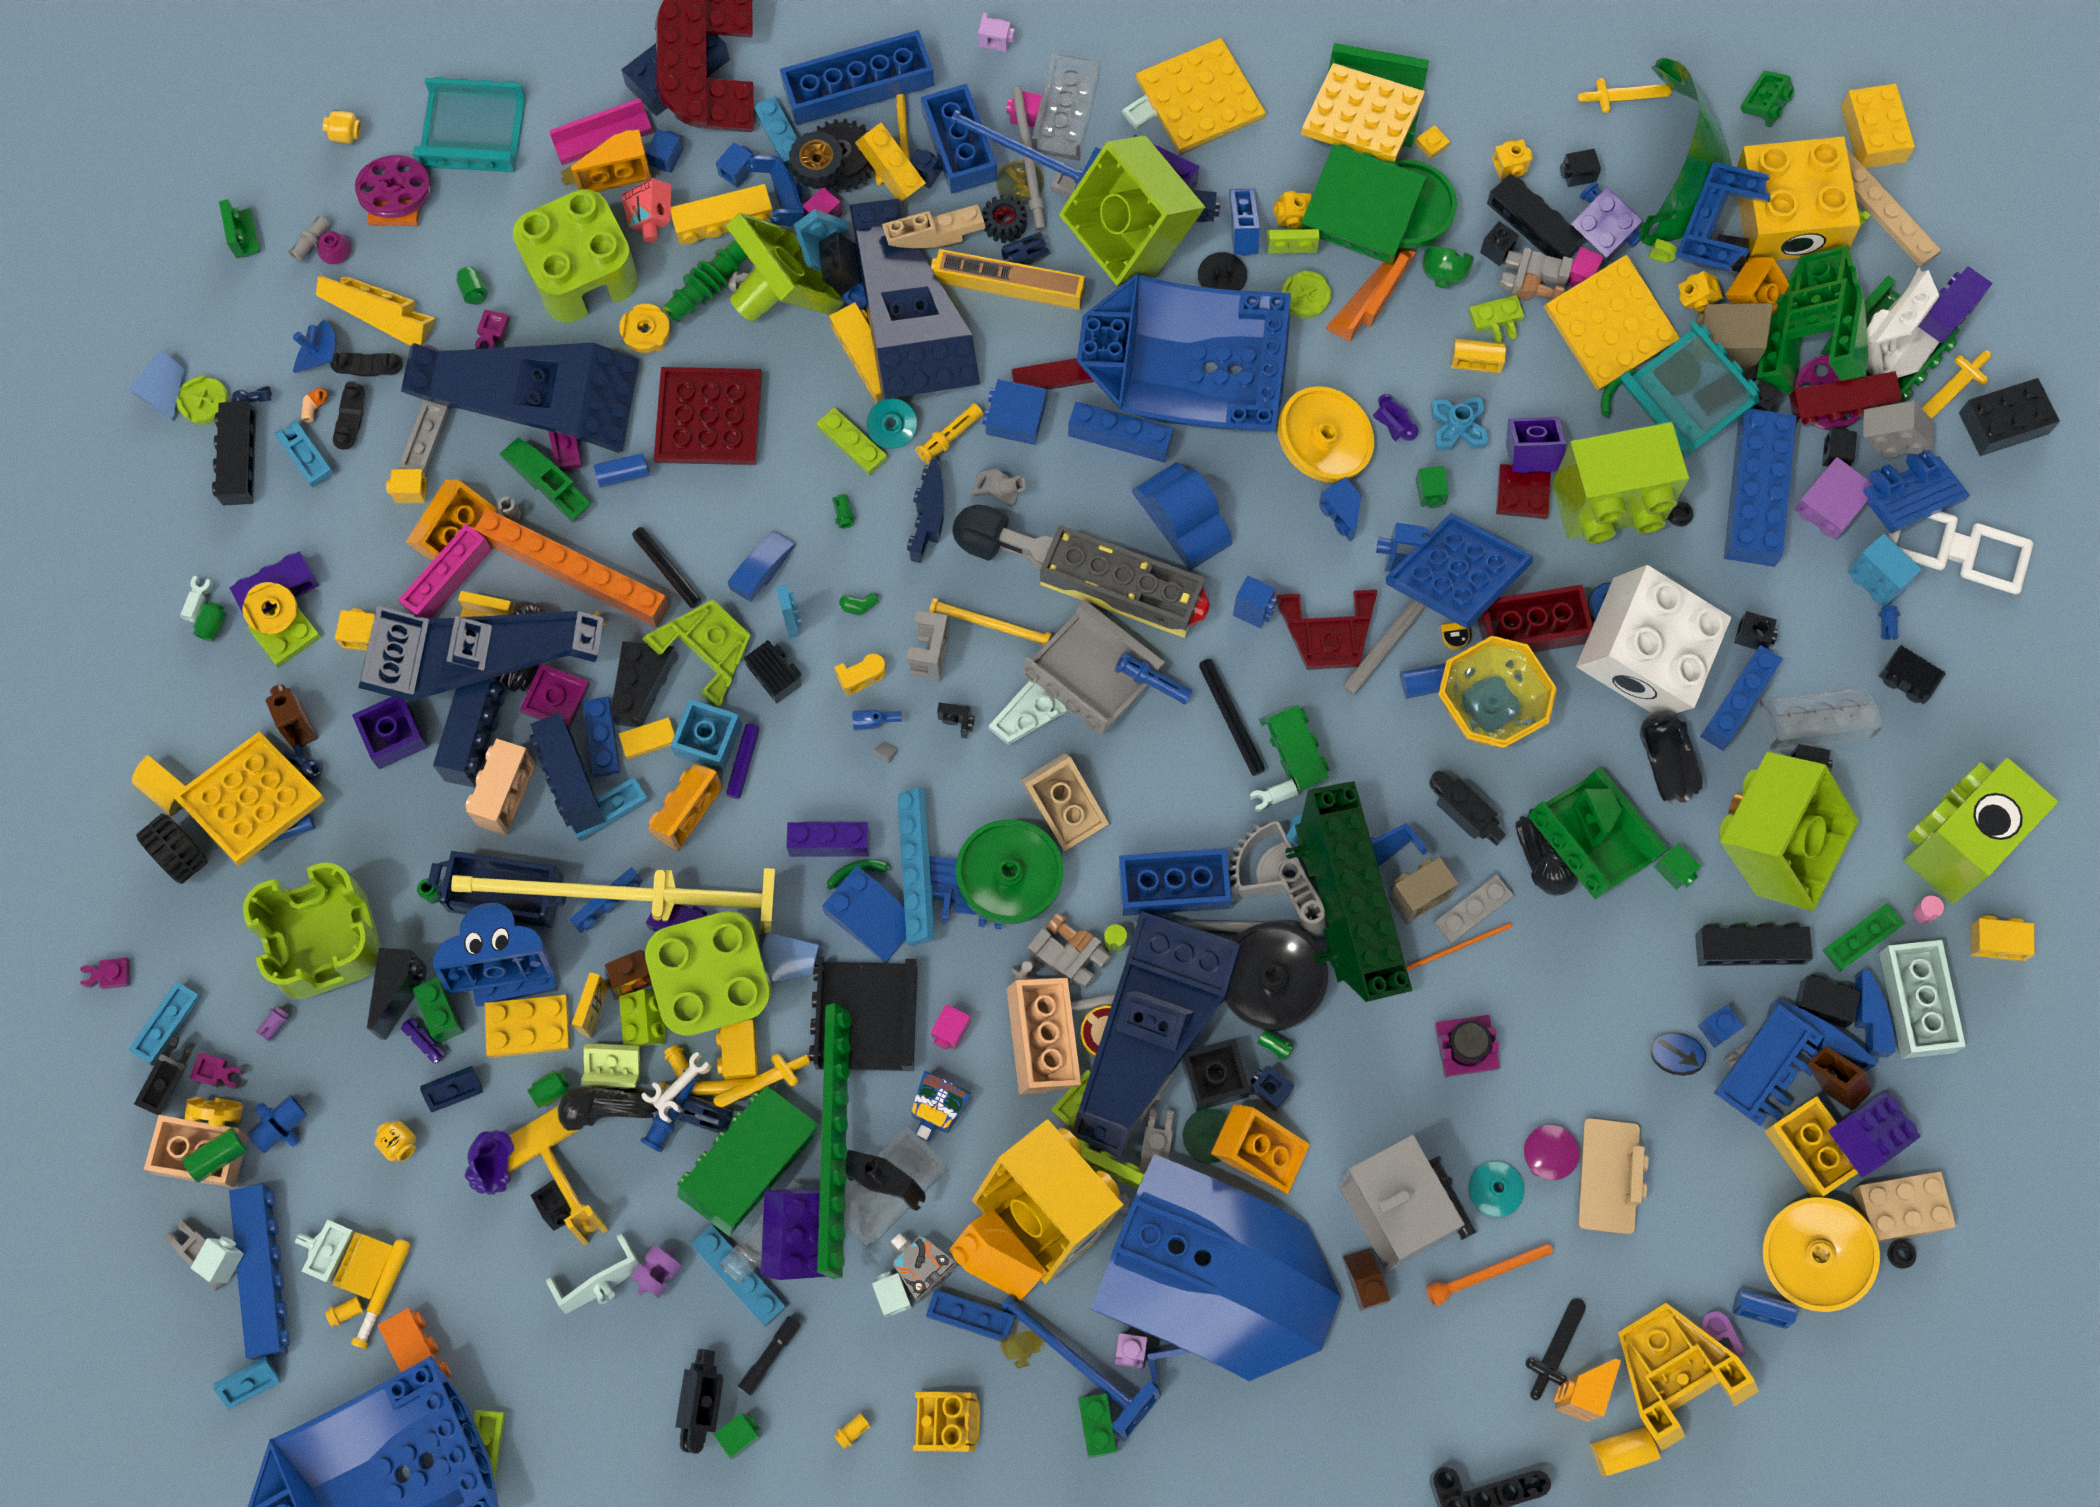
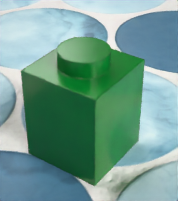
M1444 466L1419 468L1416 476V485L1420 507L1437 508L1446 504L1449 491Z
M1678 843L1656 863L1654 868L1677 890L1682 885L1686 888L1698 878L1695 873L1701 866Z
M740 1413L713 1435L729 1458L734 1459L761 1438L757 1433L761 1428L751 1415L746 1418L744 1414Z

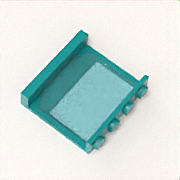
M442 77L425 78L429 96L421 145L414 146L413 149L415 161L420 162L426 168L515 173L526 100L522 84L514 81L493 82L491 80L474 81L465 78L458 80Z
M1694 320L1690 322L1691 331L1633 376L1626 372L1620 377L1622 386L1655 425L1673 423L1684 459L1759 402L1758 392L1760 391L1751 379L1747 381L1741 375L1744 372L1736 361L1730 362L1726 358L1727 352L1719 342L1716 344L1710 339L1711 333L1703 324L1698 326Z

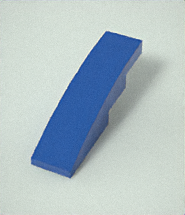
M1779 999L1770 1004L1767 1015H1770L1774 1007L1780 1004L1824 1036L1818 1046H1816L1815 1050L1817 1052H1820L1827 1046L1863 1070L1868 1071L1876 1066L1877 1060L1853 1039L1828 1022Z

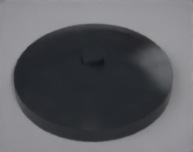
M1267 922L1244 930L1232 940L1243 946L1225 1002L1240 1020L1261 1030L1280 1031L1302 1024L1318 1010L1327 991L1328 967L1326 962L1321 964L1315 963V960L1323 957L1314 959V954L1320 953L1322 950L1310 935L1290 924Z

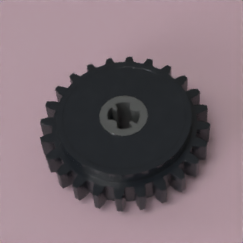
M834 119L832 124L826 121L823 128L817 126V132H826L828 135H833L840 142L845 160L844 172L840 175L841 178L838 181L836 180L833 185L826 186V190L829 191L833 187L836 192H839L840 189L849 192L850 187L857 190L859 183L866 185V177L872 179L873 171L875 170L855 144L858 139L867 133L865 125L863 124L858 127L855 120L850 124L847 122V119H844L843 122H838L837 119Z

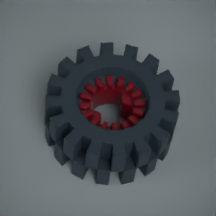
M1002 194L999 200L995 196L992 198V203L988 201L986 208H983L984 231H987L989 238L993 235V241L997 242L1001 238V243H1005V239H1009L1011 243L1014 242V236L1018 240L1021 237V233L1024 234L1025 227H1027V212L1023 202L1020 204V199L1017 197L1013 201L1012 195H1008V198L1004 199V194ZM1003 216H1009L1011 218L1010 220H1007L1005 223H1001V221L998 220L1003 219Z

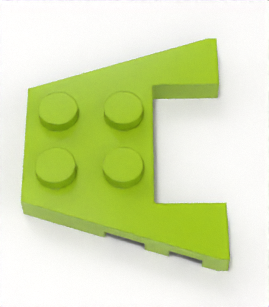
M712 599L652 631L642 639L660 655L678 636L716 673L699 693L712 706L719 708L723 703V697L730 686L733 673L740 662L750 634Z

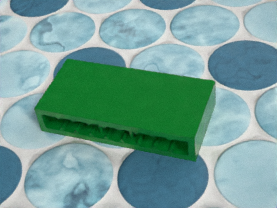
M768 1086L761 1093L756 1091L748 1101L749 1106L744 1112L739 1111L733 1117L730 1123L732 1126L726 1132L721 1131L713 1141L714 1146L709 1152L704 1151L695 1162L697 1166L691 1173L686 1171L677 1183V1197L729 1237L763 1199L765 1190H770L817 1135L819 1124Z

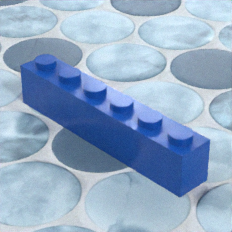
M263 1184L229 1190L235 1247L244 1253L237 1265L245 1356L247 1359L259 1360L265 1356L269 1358L288 1354L287 1346L290 1345V1334L288 1329H285L284 1318L287 1317V1306L285 1301H282L281 1290L284 1289V1278L282 1273H279L278 1266L282 1255L279 1245H276L275 1235L279 1232L277 1219L273 1218L272 1209L276 1205L275 1194L273 1190H270L269 1187Z

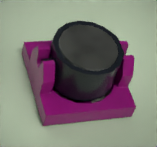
M1489 1015L1436 1022L1434 1024L1445 1078L1499 1070L1500 1066L1497 1056L1499 1042L1496 1041L1497 1032L1491 1026ZM1451 1056H1452L1457 1062H1459V1063H1461V1064H1463V1065H1466V1066H1462V1065L1456 1063V1062L1451 1058Z

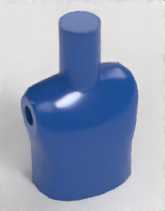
M873 709L852 712L854 730L876 729L885 722L902 721L901 711L883 712Z

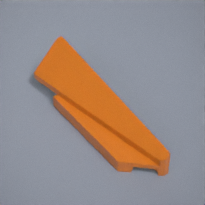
M1398 248L1394 264L1391 265L1383 262L1326 326V329L1350 342L1362 323L1371 327L1416 255V251Z

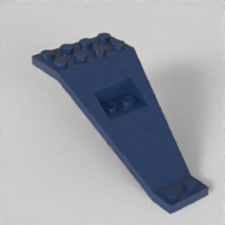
M899 198L850 205L882 400L980 385L972 333L919 248H902L888 245L882 224L902 219ZM917 301L922 303L921 310L916 308ZM893 305H897L899 308L897 314L892 311Z
M413 343L409 350L401 392L423 400L574 437L620 453L624 447L640 359L597 343L435 351ZM534 373L539 376V380L534 377ZM529 396L534 398L535 403L530 400Z
M377 605L358 688L412 702L566 656L596 662L599 653L603 618L580 611L427 619Z
M1145 910L1140 911L1126 963L1072 1130V1134L1077 1139L1118 1156L1125 1155L1132 1128L1227 998L1242 944ZM1138 1012L1143 1014L1142 1022L1137 1019ZM1163 1021L1168 1023L1167 1031L1162 1028Z

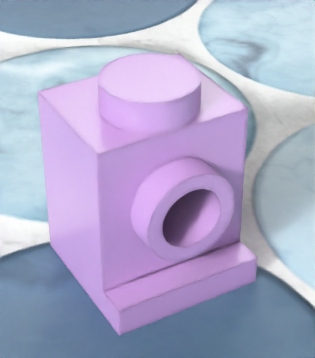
M983 13L978 31L979 47L1007 52L1009 43L1014 41L1015 29L1010 27V22L999 18L991 19L988 18L987 13Z
M1119 1333L1114 1365L1143 1369L1147 1337Z

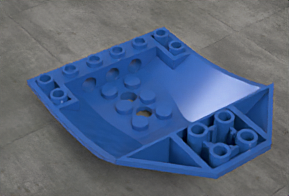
M1137 273L1083 315L1077 363L1123 412L1147 419L1189 426L1276 432L1283 399L1287 365L1291 293L1214 289L1159 280ZM1208 362H1213L1217 365V369L1213 373H1206L1203 370L1204 365ZM1232 366H1240L1242 368L1238 374H1231L1228 371Z
M1154 1154L1120 1231L1091 1310L1197 1355L1249 1382L1320 1352L1341 1296L1306 1223L1231 1185ZM1172 1240H1179L1184 1244L1185 1249L1180 1254H1173L1169 1251L1168 1244ZM1197 1252H1208L1211 1256V1262L1207 1266H1199L1194 1260Z
M430 1356L356 1398L270 1439L248 1507H499L491 1460L469 1408L433 1356ZM427 1452L431 1453L434 1457V1464L431 1468L426 1467L424 1464V1456ZM402 1465L407 1466L410 1470V1478L406 1482L400 1481L397 1475L398 1469Z

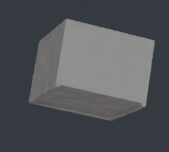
M1414 1135L1349 1168L1338 1184L1386 1273L1447 1241L1464 1226L1461 1217Z

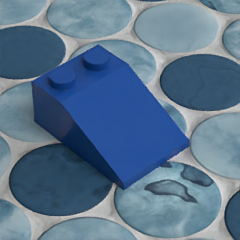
M858 866L853 869L822 905L826 916L885 963L906 940L904 906Z

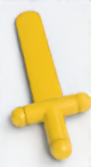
M1599 78L1596 81L1597 91L1579 93L1577 100L1579 102L1599 101L1601 111L1608 113L1611 110V101L1668 97L1671 95L1672 89L1666 84L1607 89L1606 81L1603 78Z
M1987 350L1983 351L1972 363L1962 355L1956 356L1954 362L1961 370L1922 407L1924 412L1931 419L1935 417L1972 379L1980 385H1985L1988 382V377L1979 369L1991 358V353Z
M774 1054L771 1057V1061L775 1065L774 1068L718 1094L713 1100L714 1104L718 1107L727 1106L782 1078L786 1080L788 1085L796 1086L798 1078L793 1072L811 1063L809 1055L804 1054L786 1063L780 1054Z

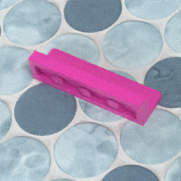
M641 98L551 129L549 133L563 166L582 159L615 134H620L626 130L633 131L639 129L640 135L643 137L652 134L653 130L645 113Z
M465 524L398 599V602L414 615L431 619L491 552L492 549L486 538Z

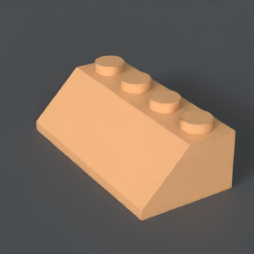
M1068 978L1016 980L1006 990L1019 1095L1043 1094L1080 1086L1081 1079Z

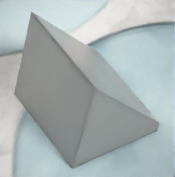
M883 742L874 749L875 756L887 763H890L898 751L886 742Z

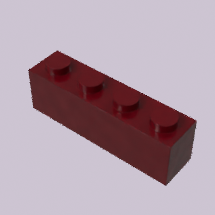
M1896 371L1798 388L1788 394L1792 415L1797 416L1796 424L1803 423V426L1819 423L1818 420L1828 418V422L1838 421L1848 414H1853V417L1864 416V409L1897 404L1902 401Z

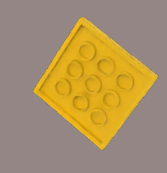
M1222 38L1149 67L1135 75L1137 83L1144 95H1147L1153 110H1156L1159 121L1179 154L1265 118V110Z
M1333 63L1302 127L1301 135L1332 145H1347L1353 151L1361 154L1370 153L1376 159L1395 162L1423 101L1425 91Z
M1627 255L1543 306L1596 391L1680 339Z
M260 731L173 795L175 801L238 867L325 801L323 795Z

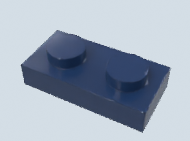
M469 1066L421 1085L420 1091L432 1113L483 1093V1087L473 1066Z

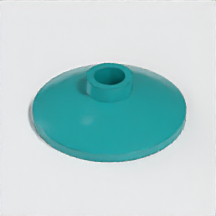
M888 398L879 401L871 408L867 416L866 427L869 436L877 445L887 449H896L906 445L913 438L917 428V419L913 409L906 402L896 398ZM888 418H894L895 423L893 426L886 425Z
M1497 1161L1485 1163L1478 1167L1470 1178L1469 1195L1471 1201L1480 1212L1488 1216L1504 1217L1510 1215L1518 1209L1524 1198L1525 1189L1520 1174L1506 1163ZM1495 1183H1500L1503 1186L1502 1192L1498 1193L1494 1190L1493 1186Z

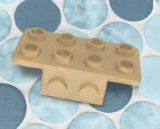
M1591 1118L1584 1121L1578 1226L1581 1229L1627 1235L1634 1232L1636 1206L1641 1204L1642 1200H1645L1647 1194V1184L1643 1183V1172H1647L1648 1156L1644 1155L1645 1147L1639 1146L1640 1128L1637 1124Z

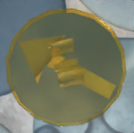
M1024 160L1013 161L999 170L996 189L999 195L1004 194V199H1007L1008 195H1012L1013 201L1017 197L1020 199V204L1023 202L1025 205L1031 200ZM1035 165L1039 193L1041 195L1044 188V176Z

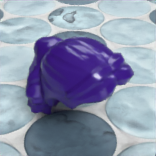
M504 1131L481 1132L469 1148L467 1154L469 1166L464 1176L469 1181L470 1188L480 1194L494 1195L496 1192H505L507 1189L506 1185L511 1180V1175L507 1170L510 1155L514 1151V1145L511 1137Z

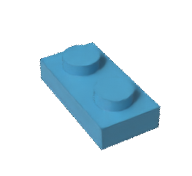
M265 1356L213 1383L214 1391L229 1410L280 1383V1376Z

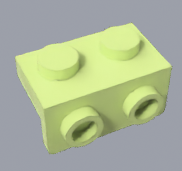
M585 1044L583 1048L584 1074L581 1079L582 1085L594 1088H602L604 1086L617 1087L623 1090L637 1086L641 1076L640 1046Z

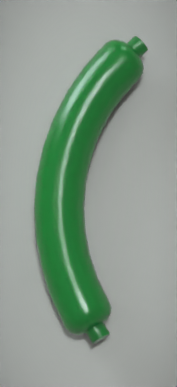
M1629 369L1626 372L1633 376L1637 371L1636 369ZM1620 377L1608 383L1603 391L1600 408L1601 414L1606 418L1611 414L1612 396L1615 390L1622 384Z
M866 859L855 861L837 870L828 879V886L826 888L829 890L835 888L856 866L862 870L881 872L889 871L890 867L887 862Z

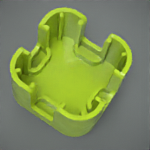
M588 189L574 191L526 212L514 224L512 234L529 277H532L547 313L553 319L569 323L586 317L588 312L582 296L599 286L606 285L607 291L614 303L627 299L636 290L638 273L629 245L607 201L598 192Z
M323 862L309 866L306 870L311 882L310 884L295 889H287L277 879H271L256 885L244 900L243 915L248 929L261 939L265 954L256 956L257 967L261 975L283 993L295 999L310 998L362 980L376 970L378 950L382 947L367 895L364 889L342 867L334 863Z
M736 911L716 913L663 928L657 931L648 941L645 959L658 1008L664 1024L674 1033L691 1036L749 1020L759 1015L769 1003L772 994L771 981L768 971H765L756 927L746 915Z

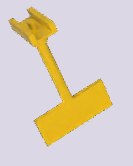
M558 1106L509 1135L514 1145V1151L510 1155L507 1171L510 1173L536 1156L541 1155L571 1209V1216L564 1219L568 1229L585 1246L589 1243L586 1235L597 1228L603 1234L608 1229L589 1205H581L551 1151V1147L579 1131H567L563 1128L558 1119Z

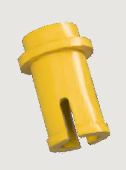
M676 1044L664 1051V1060L669 1061L676 1076L679 1078L683 1070H687L690 1065L682 1053L684 1052L683 1047L680 1048Z
M357 1296L336 1307L331 1305L329 1310L325 1311L326 1318L331 1327L335 1325L340 1327L341 1322L364 1313L362 1304Z
M858 1413L841 1430L839 1428L836 1429L837 1433L834 1435V1438L843 1449L847 1446L851 1448V1443L867 1429H870L871 1426Z

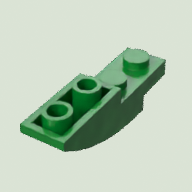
M519 437L499 453L535 491L538 489L571 522H574L591 506V502L573 486V481L563 471Z

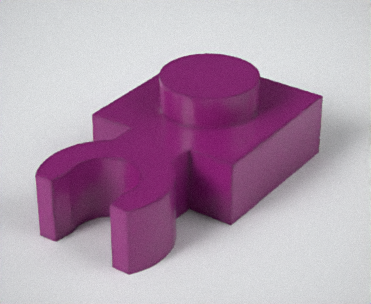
M484 309L477 328V333L481 337L475 342L476 349H482L484 345H489L488 348H496L495 339L502 341L510 321L508 314Z
M128 958L101 960L97 969L89 965L80 967L81 972L91 973L90 979L80 981V984L86 988L94 987L98 982L99 987L102 989L130 986V960Z
M200 1052L189 1078L217 1088L222 1080L229 1088L238 1089L239 1085L231 1082L230 1078L235 1073L243 1075L244 1071L235 1066L226 1069L228 1061Z

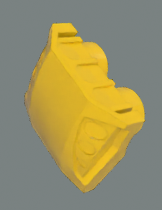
M915 1392V1398H917L916 1442L913 1445V1451L974 1452L980 1438V1405L976 1393Z

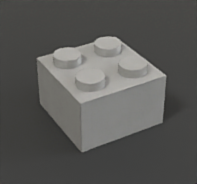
M1915 400L1864 409L1863 438L1882 458H1895L1898 455L1907 453L1920 454L1925 450L1933 449V421Z

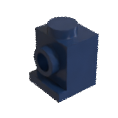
M917 148L909 161L918 173L925 174V176L919 174L926 183L923 186L931 189L941 173L942 167L939 166V159L933 153Z
M1192 190L1205 206V209L1196 221L1201 223L1207 221L1214 222V217H1219L1221 202H1216L1217 192Z
M1270 1066L1265 1071L1259 1069L1250 1080L1253 1084L1250 1091L1268 1104L1275 1112L1295 1087ZM1271 1084L1274 1087V1092L1268 1093L1265 1091V1085Z

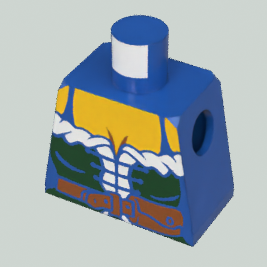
M924 1071L911 1112L913 1118L921 1121L914 1135L929 1142L935 1129L947 1134L971 1102L972 1093Z

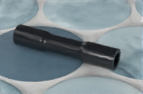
M788 1315L774 1334L773 1340L757 1362L751 1366L738 1384V1387L752 1396L766 1376L768 1369L783 1348L790 1343L802 1325Z

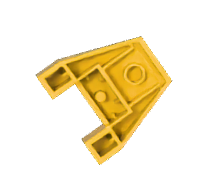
M1667 1303L1618 1332L1641 1420L1661 1452L1686 1437L1672 1411L1719 1383L1734 1407L1759 1392L1755 1380L1738 1356Z

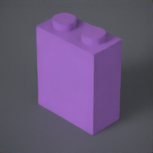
M1836 457L1802 497L1794 510L1798 512L1803 520L1810 521L1817 526L1822 534L1836 540L1869 501L1863 490L1871 486L1872 483Z

